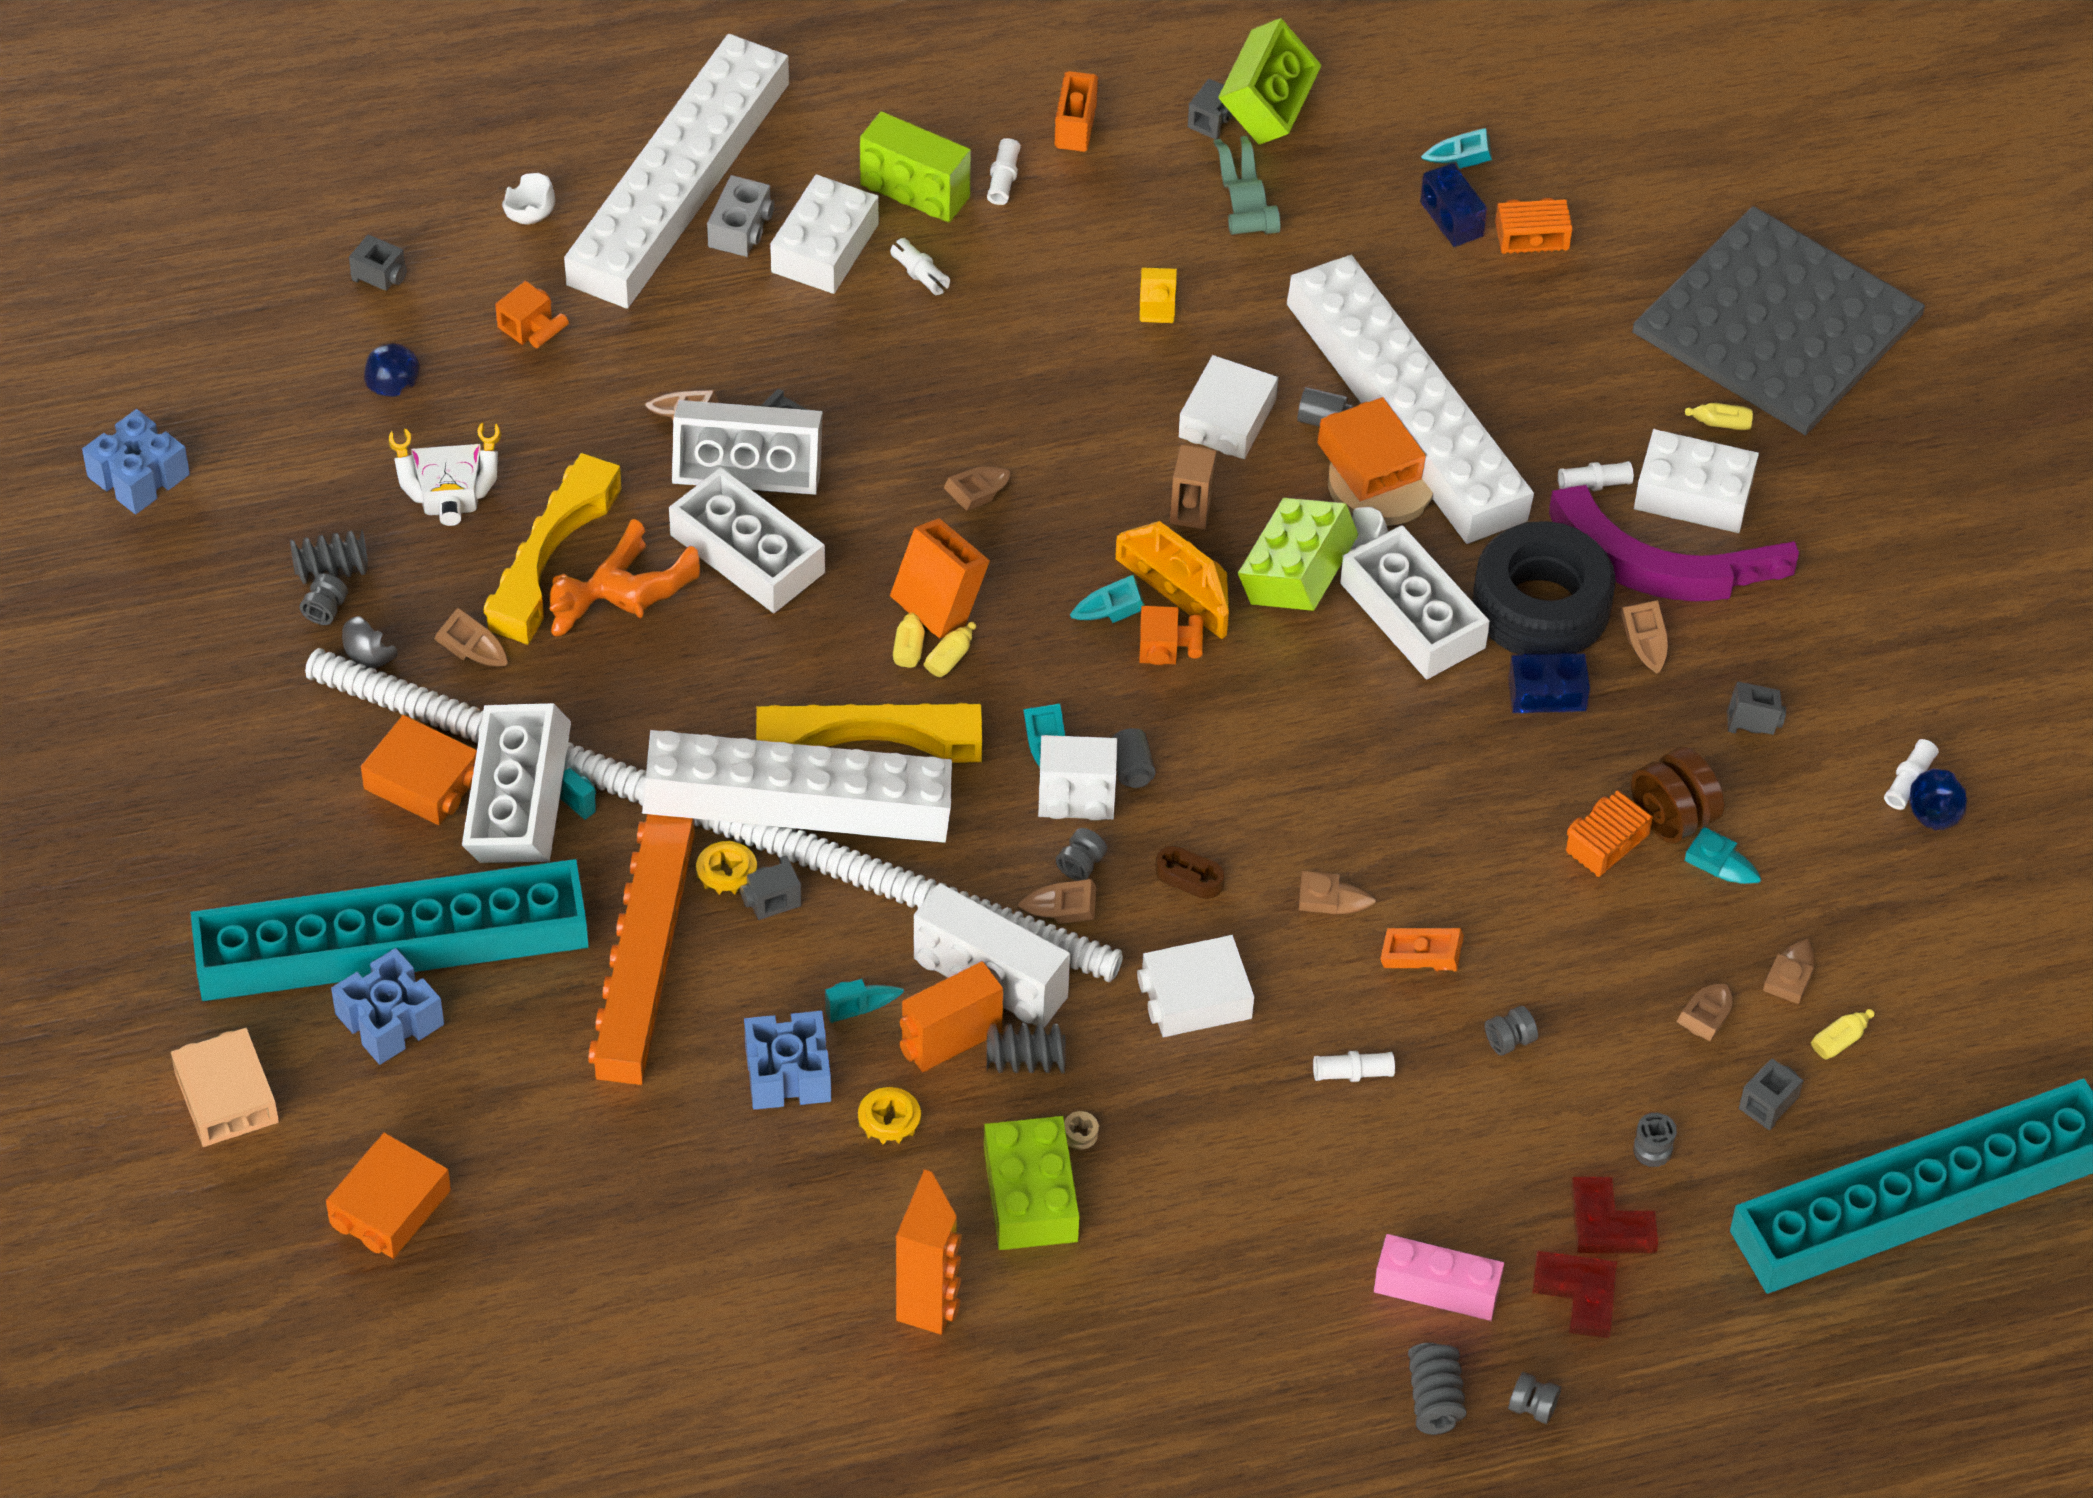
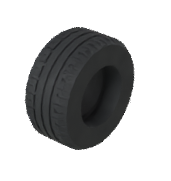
M1527 522L1498 534L1483 549L1475 575L1473 603L1489 620L1488 636L1498 645L1526 658L1540 660L1560 659L1588 648L1605 631L1610 619L1616 581L1612 562L1604 549L1582 531L1556 522ZM1531 580H1545L1561 585L1572 595L1555 601L1539 600L1524 594L1516 585Z

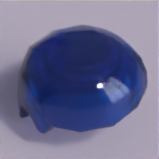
M397 343L383 344L376 347L368 355L363 379L367 387L375 393L395 397L399 395L402 388L406 385L414 386L419 374L420 364L415 353L406 346Z
M1933 768L1920 773L1911 783L1909 800L1913 815L1921 824L1933 830H1945L1957 825L1967 813L1968 798L1966 797V789L1951 771Z

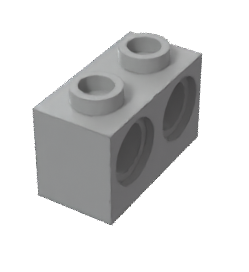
M731 175L707 223L708 247L748 257L753 244L758 245L761 240L764 221H769L774 211V200H770V185Z

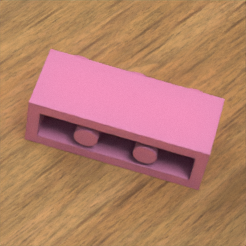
M1386 1234L1377 1266L1374 1292L1492 1321L1500 1290L1504 1262Z

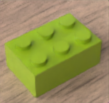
M1279 18L1251 30L1218 98L1253 139L1261 145L1290 133L1322 65L1284 20Z
M880 111L860 136V185L948 223L951 222L969 199L971 149Z
M1291 498L1282 499L1238 572L1251 605L1315 610L1343 562V555L1350 551L1359 535L1346 503Z
M1063 1116L984 1124V1155L999 1250L1078 1242L1079 1212Z

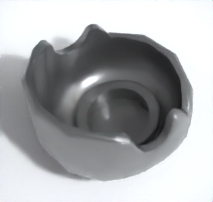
M353 617L345 622L342 630L343 645L347 655L356 664H364L366 668H378L398 656L396 647L392 645L385 647L381 643L382 632L374 631L362 617Z

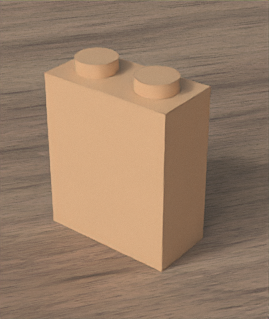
M247 1028L227 1031L218 1037L200 1043H190L171 1052L176 1078L203 1147L279 1123L275 1099Z

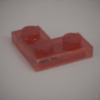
M1612 1177L1572 1178L1571 1191L1577 1253H1657L1658 1236L1655 1211H1615Z
M1537 1251L1532 1293L1572 1299L1569 1333L1609 1338L1617 1261Z

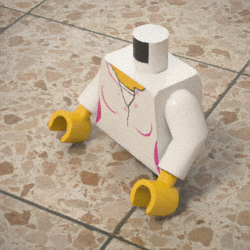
M483 423L478 427V435L484 443V450H481L480 444L411 449L412 455H408L407 451L411 441L409 431L404 428L406 442L400 445L394 442L391 431L389 445L394 451H397L398 457L394 458L400 487L414 502L422 503L425 514L439 515L440 522L447 526L458 524L461 521V513L475 511L478 499L484 498L497 480L498 451L494 449L495 444L501 439V430L497 424H495V435L491 438L484 437L485 426Z

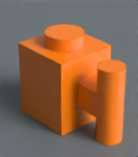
M524 281L495 304L497 327L521 345L529 340L533 347L539 348L569 324L567 317L562 313L552 319L550 297L545 291L535 288L527 281Z
M1141 606L1139 663L1176 665L1177 646L1188 647V656L1191 658H1200L1202 656V616L1192 615L1188 619V626H1178V607Z

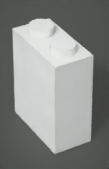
M1212 355L1180 413L1179 437L1191 443L1200 444L1221 451L1224 454L1245 459L1276 402L1278 377Z
M1233 935L1143 953L1142 969L1137 971L1138 983L1142 993L1148 992L1150 1001H1148L1150 1020L1152 1024L1158 1023L1162 1037L1252 1019L1254 995Z

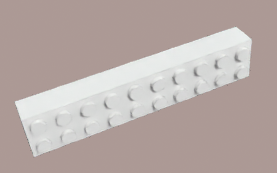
M729 33L565 255L567 286L628 309L789 85L788 55Z
M1352 254L1291 275L1287 299L1288 307L1360 403L1370 402L1381 397L1386 400L1426 455L1422 479L1433 492L1432 499L1465 543L1468 544L1528 522L1534 492Z

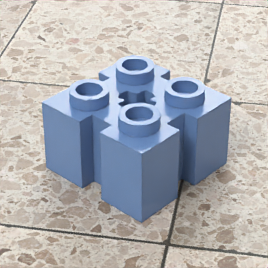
M138 409L115 424L116 433L111 436L103 433L82 448L87 477L106 492L114 487L116 500L135 515L157 499L156 490L161 486L170 490L190 475L185 446L166 431L163 434H158L156 423Z
M396 948L370 963L371 973L362 978L356 972L331 987L336 1016L352 1034L360 1031L362 1045L379 1065L405 1050L404 1040L413 1035L419 1041L444 1025L441 998L423 978L415 982L414 968Z
M822 1011L791 1014V1022L776 1023L775 1015L744 1018L745 1048L753 1110L784 1107V1098L799 1097L800 1105L831 1102V1074L828 1051L826 1050Z

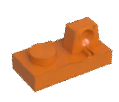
M1387 928L1380 960L1384 968L1433 967L1435 971H1457L1464 935L1461 928Z

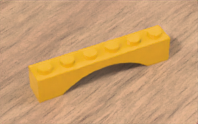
M580 453L574 465H569L566 468L558 491L554 490L551 493L543 516H538L535 519L527 542L520 544L511 568L504 570L499 588L495 594H490L485 602L484 614L487 615L488 630L490 632L527 645L530 643L544 619L543 600L539 586L548 558L556 547L574 530L608 513L622 489L619 465Z
M922 703L919 705L757 707L756 740L825 747L862 740L892 741L915 747L937 758L951 759L952 763L982 762L981 704L931 705Z

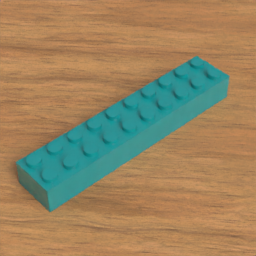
M576 859L190 912L196 970L202 1001L338 983L356 972L363 978L371 973L370 963L395 948L412 965L414 972L589 948L586 916Z
M2083 1078L1735 1206L1730 1233L1766 1294L2093 1174V1091Z

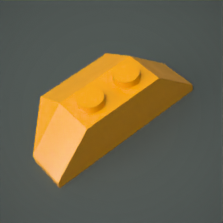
M1160 521L1121 532L1117 536L1115 559L1190 616H1202L1203 626L1219 638L1223 639L1227 636L1229 616L1227 572L1218 562L1211 560L1191 542L1183 539Z

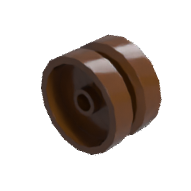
M1678 747L1659 759V762H1651L1632 775L1631 790L1634 802L1653 816L1651 830L1657 837L1667 843L1676 844L1692 835L1697 828H1704L1723 816L1725 807L1724 797L1717 777L1708 763L1698 753L1688 747Z

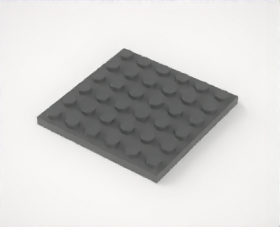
M1752 206L1634 322L1632 332L1806 436L1918 321L1924 313L1925 305Z

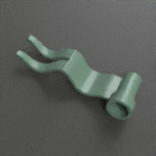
M1240 136L1242 179H1238L1232 154L1228 146L1221 139H1213L1214 145L1219 152L1224 187H1228L1234 214L1228 215L1230 234L1264 231V234L1279 233L1280 216L1278 207L1276 205L1267 206L1262 180H1258L1256 176L1254 152L1248 137Z

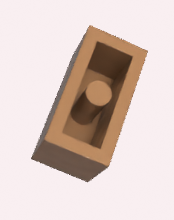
M1181 445L1173 475L1170 524L1206 529L1214 493L1216 450Z

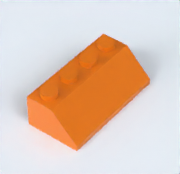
M925 1169L896 1234V1321L942 1335L947 1321H955L960 1307L961 1299L956 1298L961 1283V1278L957 1277L961 1256L957 1255L962 1235L957 1233V1216L934 1174Z

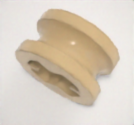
M1085 1111L1073 1112L1067 1116L1064 1125L1068 1146L1077 1150H1084L1093 1146L1098 1136L1099 1124L1097 1119ZM1078 1125L1081 1129L1088 1128L1087 1136H1083L1080 1132L1074 1133V1126Z

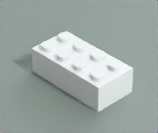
M679 400L673 424L672 484L698 485L721 467L751 490L816 495L821 468L823 411Z
M721 467L669 507L670 535L685 547H695L701 559L772 613L777 612L825 573V545Z
M1403 525L1343 555L1341 585L1426 680L1486 648L1489 628L1487 617Z
M554 703L484 705L462 846L480 863L550 862L571 721Z
M941 883L936 886L914 913V959L924 968L935 970L949 978L983 961L1003 987V1008L1014 1013L1021 1021L1033 1023L1036 1026L1037 1024H1042L1045 1027L1068 998L1070 953Z

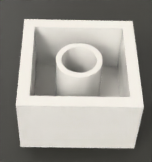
M1041 735L1038 817L1114 820L1117 738Z

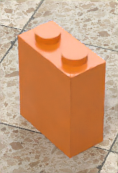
M1383 397L1370 402H1363L1356 407L1339 413H1332L1321 419L1317 443L1359 502L1422 479L1426 455Z
M938 518L914 528L890 597L908 613L912 612L919 616L920 622L931 633L935 634L938 638H943L949 632L966 626L990 560Z
M402 715L361 765L363 787L365 790L440 826L448 814L452 815L456 812L461 798L469 788L471 789L477 750Z
M983 961L902 1001V1018L900 1019L902 1040L900 1041V1048L905 1058L909 1062L914 1061L922 1073L986 1041L987 1031L991 1023L996 1024L999 1034L1002 1033L1003 987Z
M383 1132L326 1199L329 1222L338 1232L345 1235L350 1233L362 1240L363 1244L375 1253L383 1252L394 1259L451 1191L449 1171L446 1167Z

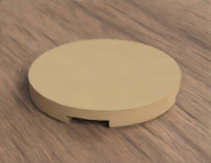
M1331 463L1329 467L1328 488L1334 502L1346 503L1350 513H1353V510L1358 507H1373L1381 511L1386 526L1403 524L1419 517L1424 513V509L1433 497V492L1424 480L1421 479L1359 502L1334 465Z

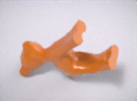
M635 519L630 520L615 550L598 567L592 578L587 582L568 577L564 573L553 578L549 608L555 615L551 629L552 634L555 637L565 635L573 627L575 621L585 614L590 605L595 600L601 598L642 618L644 610L657 601L670 598L685 585L699 578L700 561L698 550L693 546H688L679 559L665 571H652L632 575L626 570L646 548V543L642 539V535L645 533L643 524Z

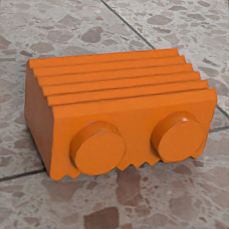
M1071 71L1064 73L1055 117L1054 146L1056 148L1083 152L1088 150L1098 97V76L1095 74Z
M1543 198L1539 201L1527 202L1513 199L1497 204L1495 224L1501 253L1506 254L1509 252L1512 254L1516 252L1518 254L1521 251L1523 253L1528 251L1531 253L1537 251L1539 253L1542 250L1544 252L1548 250L1553 252L1554 250L1560 251L1563 249L1567 251L1569 249L1572 225L1566 199L1554 200L1553 198Z
M1617 790L1610 798L1604 796L1599 799L1590 815H1587L1585 819L1579 817L1570 825L1567 830L1566 852L1568 855H1572L1574 859H1577L1580 864H1583L1585 868H1589L1590 872H1594L1596 877H1600L1650 834L1653 816L1621 791Z

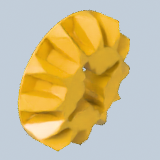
M721 841L709 845L700 853L696 862L697 878L703 882L705 889L713 888L718 895L722 891H732L735 895L740 886L747 884V875L757 870V861L753 852L745 845L733 841ZM722 860L732 869L731 876L726 875L721 870Z
M884 1087L876 1089L866 1095L859 1105V1127L865 1130L868 1139L875 1137L882 1144L887 1140H896L900 1144L904 1137L908 1135L913 1136L916 1127L920 1124L921 1110L919 1103L909 1092L900 1088ZM891 1106H893L895 1118L892 1119L889 1125H885L883 1116H886Z

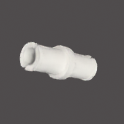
M1005 138L1000 141L996 161L993 162L990 168L992 179L987 199L996 205H1004L1008 202L1011 184L1017 178L1018 169L1016 163L1021 145L1014 139Z
M901 238L896 242L904 249V252H901L893 244L890 254L907 268L908 275L914 280H920L934 295H940L945 292L936 282L939 281L947 289L950 279L933 265L932 258L926 253H920L907 239Z
M1629 461L1607 465L1592 462L1588 467L1561 468L1558 471L1560 489L1587 485L1592 491H1600L1603 486L1630 485L1633 482V468Z
M1925 739L1918 740L1907 761L1900 763L1896 770L1897 777L1884 795V800L1888 805L1895 809H1904L1915 789L1923 785L1927 777L1926 771L1939 752L1935 744Z
M1349 1051L1348 1055L1314 1056V1078L1316 1081L1349 1078L1350 1082H1359L1360 1078L1393 1077L1395 1073L1394 1055L1392 1052L1359 1054L1358 1051Z

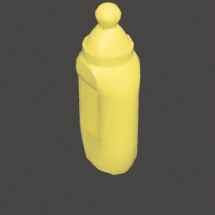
M1708 403L1694 409L1688 407L1685 410V415H1692L1699 422H1703L1711 427L1750 430L1752 426V409L1744 406Z
M912 612L904 617L896 630L892 655L895 664L901 667H915L921 659L925 631L919 616Z
M969 622L968 626L959 627L957 630L949 632L926 657L924 667L937 677L947 675L969 650L972 630L976 629V624Z
M1867 1009L1865 1013L1855 1012L1854 1014L1840 1017L1819 1032L1811 1041V1046L1824 1059L1835 1057L1861 1038L1864 1029L1867 1028L1869 1018L1874 1017V1011Z

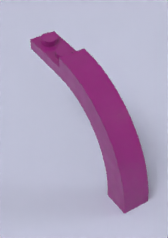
M1587 485L1553 490L1551 494L1549 516L1552 522L1574 527L1590 536L1604 549L1611 560L1615 572V582L1642 593L1673 600L1714 601L1730 599L1732 586H1745L1753 582L1783 579L1795 574L1799 555L1795 541L1718 555L1697 556L1678 554L1642 543L1620 530L1601 512L1594 502Z

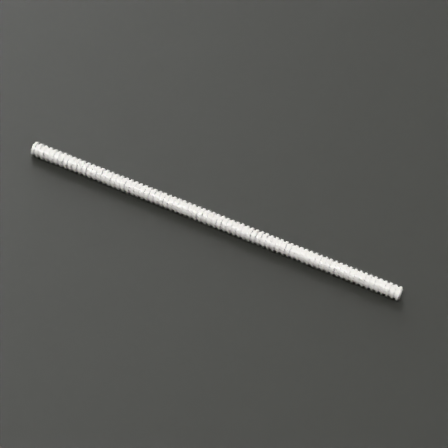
M317 648L307 661L306 677L311 681L316 679L319 684L327 683V686L330 688L337 687L339 691H347L349 695H357L362 700L368 698V701L372 704L378 702L380 707L385 708L388 706L393 712L399 710L401 715L409 714L410 718H419L422 723L430 721V725L433 727L440 725L443 731L450 730L454 735L461 733L462 738L469 739L471 737L473 742H479L483 711L480 712L478 707L473 706L470 708L465 702L459 705L457 699L449 700L448 696H439L435 691L428 693V689L425 687L418 689V686L414 683L408 684L404 679L397 681V678L393 675L387 677L385 672L380 671L377 673L376 669L372 667L367 669L364 664L356 665V662L353 660L346 661L343 656L336 657L334 653H326L321 648ZM568 742L564 770L570 767L580 777H587L594 786L597 784L599 790L607 788L608 793L613 795L618 792L620 798L628 796L631 802L639 800V804L643 806L645 770L637 772L636 767L632 765L626 768L624 762L616 764L613 758L605 760V756L602 754L595 756L592 750L584 752L583 747L576 746L574 748V745ZM694 818L695 826L697 827L702 824L703 828L707 831L713 828L715 834L719 835L723 832L724 836L729 839L734 836L735 841L739 843L745 840L747 846L751 847L755 844L756 848L760 851L766 848L768 854L773 855L777 853L779 858L787 855L792 863L799 861V865L802 867L809 865L813 871L820 869L821 874L827 875L831 873L834 879L842 877V881L845 883L853 881L855 887L863 885L866 891L874 889V893L879 896L885 893L887 899L891 900L895 897L896 901L900 904L906 901L907 906L911 908L916 905L919 909L937 886L934 879L930 878L926 881L925 877L921 874L915 877L913 871L908 870L905 873L900 866L894 869L893 865L889 862L883 865L881 859L875 858L871 860V856L868 854L860 856L859 851L853 850L850 852L847 846L839 848L836 842L828 844V840L825 838L817 840L815 834L807 836L804 830L796 832V828ZM950 887V889L958 892L957 888ZM960 892L961 895L1069 952L1072 969L1077 970L1080 967L1085 974L1091 971L1096 978L1104 976L1106 982H1111L1118 974L1123 959L1120 949L1111 951L1109 945L1101 947L1100 943L1096 940L1090 943L1088 937L1083 936L1080 939L1075 932L1067 934V930L1064 928L1056 930V926L1053 924L1045 926L1043 920L1035 922L1034 918L1030 915L1024 918L1022 912L1017 911L1013 914L1011 908L1006 907L1003 910L998 903L992 906L987 899L979 901V897L976 895L969 897L968 892Z

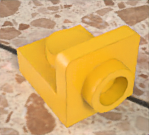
M1141 268L1139 317L1141 322H1174L1177 269Z

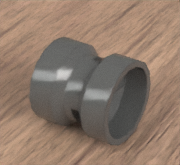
M319 574L316 575L310 586L311 592L304 596L299 607L302 614L308 620L319 625H328L332 623L338 612L336 606H340L344 602L348 594V588L340 579L333 575Z
M1079 828L1069 839L1070 846L1064 847L1056 857V864L1061 872L1075 881L1086 880L1094 869L1093 864L1098 863L1107 852L1106 843L1098 834L1086 828Z
M1522 1005L1508 1011V1015L1505 1017L1495 1016L1485 1021V1032L1488 1041L1498 1055L1503 1056L1512 1052L1518 1044L1526 1046L1538 1039L1536 1023L1528 1009Z
M1650 1113L1640 1119L1633 1145V1153L1639 1162L1649 1167H1659L1665 1165L1670 1160L1673 1152V1143L1677 1134L1676 1125L1671 1118L1661 1113Z
M1523 1371L1513 1390L1508 1409L1518 1414L1530 1413L1536 1421L1547 1425L1556 1408L1562 1387L1552 1382L1540 1383L1534 1375Z

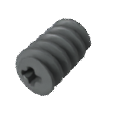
M361 529L359 540L356 539L352 530L347 531L345 542H342L338 533L332 534L330 544H327L323 535H319L314 547L309 538L304 537L301 549L297 547L293 539L290 540L295 575L299 576L303 584H308L310 573L313 572L316 577V575L324 574L325 570L330 575L337 577L339 568H342L345 575L351 577L353 567L357 566L361 575H366L368 559L363 529Z
M995 1023L990 1024L987 1031V1072L991 1062L995 1063L998 1073H1003L1007 1062H1010L1013 1072L1018 1073L1022 1062H1026L1029 1072L1034 1073L1038 1062H1041L1045 1073H1050L1053 1063L1057 1062L1060 1072L1065 1073V1035H1062L1058 1024L1052 1025L1049 1035H1046L1042 1024H1037L1033 1035L1030 1034L1026 1023H1022L1018 1035H1015L1011 1023L1005 1025L1002 1035H999Z
M1436 1343L1415 1345L1408 1350V1356L1410 1358L1409 1369L1412 1373V1396L1415 1401L1414 1413L1417 1416L1416 1427L1425 1434H1443L1451 1431L1455 1427V1423L1464 1419L1467 1414L1466 1408L1462 1405L1465 1401V1394L1461 1391L1463 1380L1459 1376L1462 1368L1457 1362L1460 1358V1352L1455 1347Z

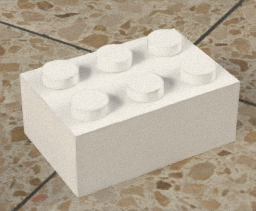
M815 175L770 244L771 272L834 294L879 224L878 196Z
M1653 429L1638 482L1634 509L1740 533L1759 453Z

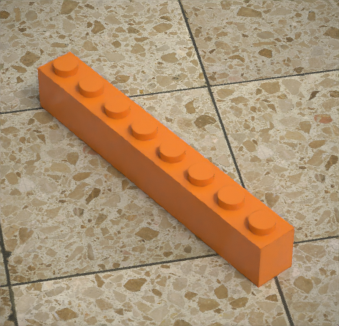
M647 814L646 822H639L637 844H641L639 852L632 853L630 874H633L634 878L632 883L626 882L623 904L627 905L626 914L620 913L618 916L617 936H620L619 945H612L610 953V967L614 969L612 977L606 976L603 985V999H607L605 1008L598 1009L596 1017V1031H600L598 1041L592 1040L589 1049V1063L595 1064L596 1080L637 1085L643 1084L695 838L694 818Z

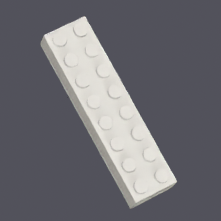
M650 730L642 813L945 843L951 808L952 760L902 755L899 753L870 752L860 749L849 750L825 746L789 744L786 742L758 741L747 738L737 739L707 734L697 735Z

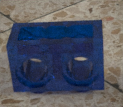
M1450 163L1423 173L1420 203L1451 245L1456 247L1483 237L1487 207L1455 164Z
M1523 654L1511 656L1508 681L1513 713L1586 711L1590 685L1585 654Z

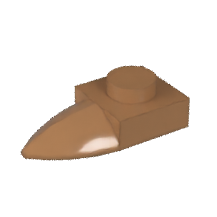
M714 390L682 391L655 398L647 402L645 407L655 414L672 418L674 422V415L679 400L718 403V398Z
M998 467L973 468L948 477L944 489L966 511L992 502L995 493L1007 484L1010 471Z
M1658 600L1622 607L1621 615L1629 646H1633L1635 653L1649 669L1656 674L1660 673L1666 660L1668 641Z
M459 608L453 612L434 638V640L463 661L468 657L475 662L488 666L498 667L508 664L505 652L496 637Z
M1302 871L1298 911L1349 914L1369 908L1376 903V899L1356 886L1339 882L1340 874Z
M1092 879L1045 886L1025 897L1018 904V907L1033 916L1054 918L1058 924L1094 920L1096 885Z
M1808 939L1796 942L1789 946L1782 954H1777L1766 978L1763 991L1796 1004L1800 1003L1814 970V953Z
M1714 984L1700 989L1682 1010L1677 1023L1686 1027L1694 1035L1701 1036L1711 1042L1725 1023L1732 1008L1733 998L1729 986L1726 984Z

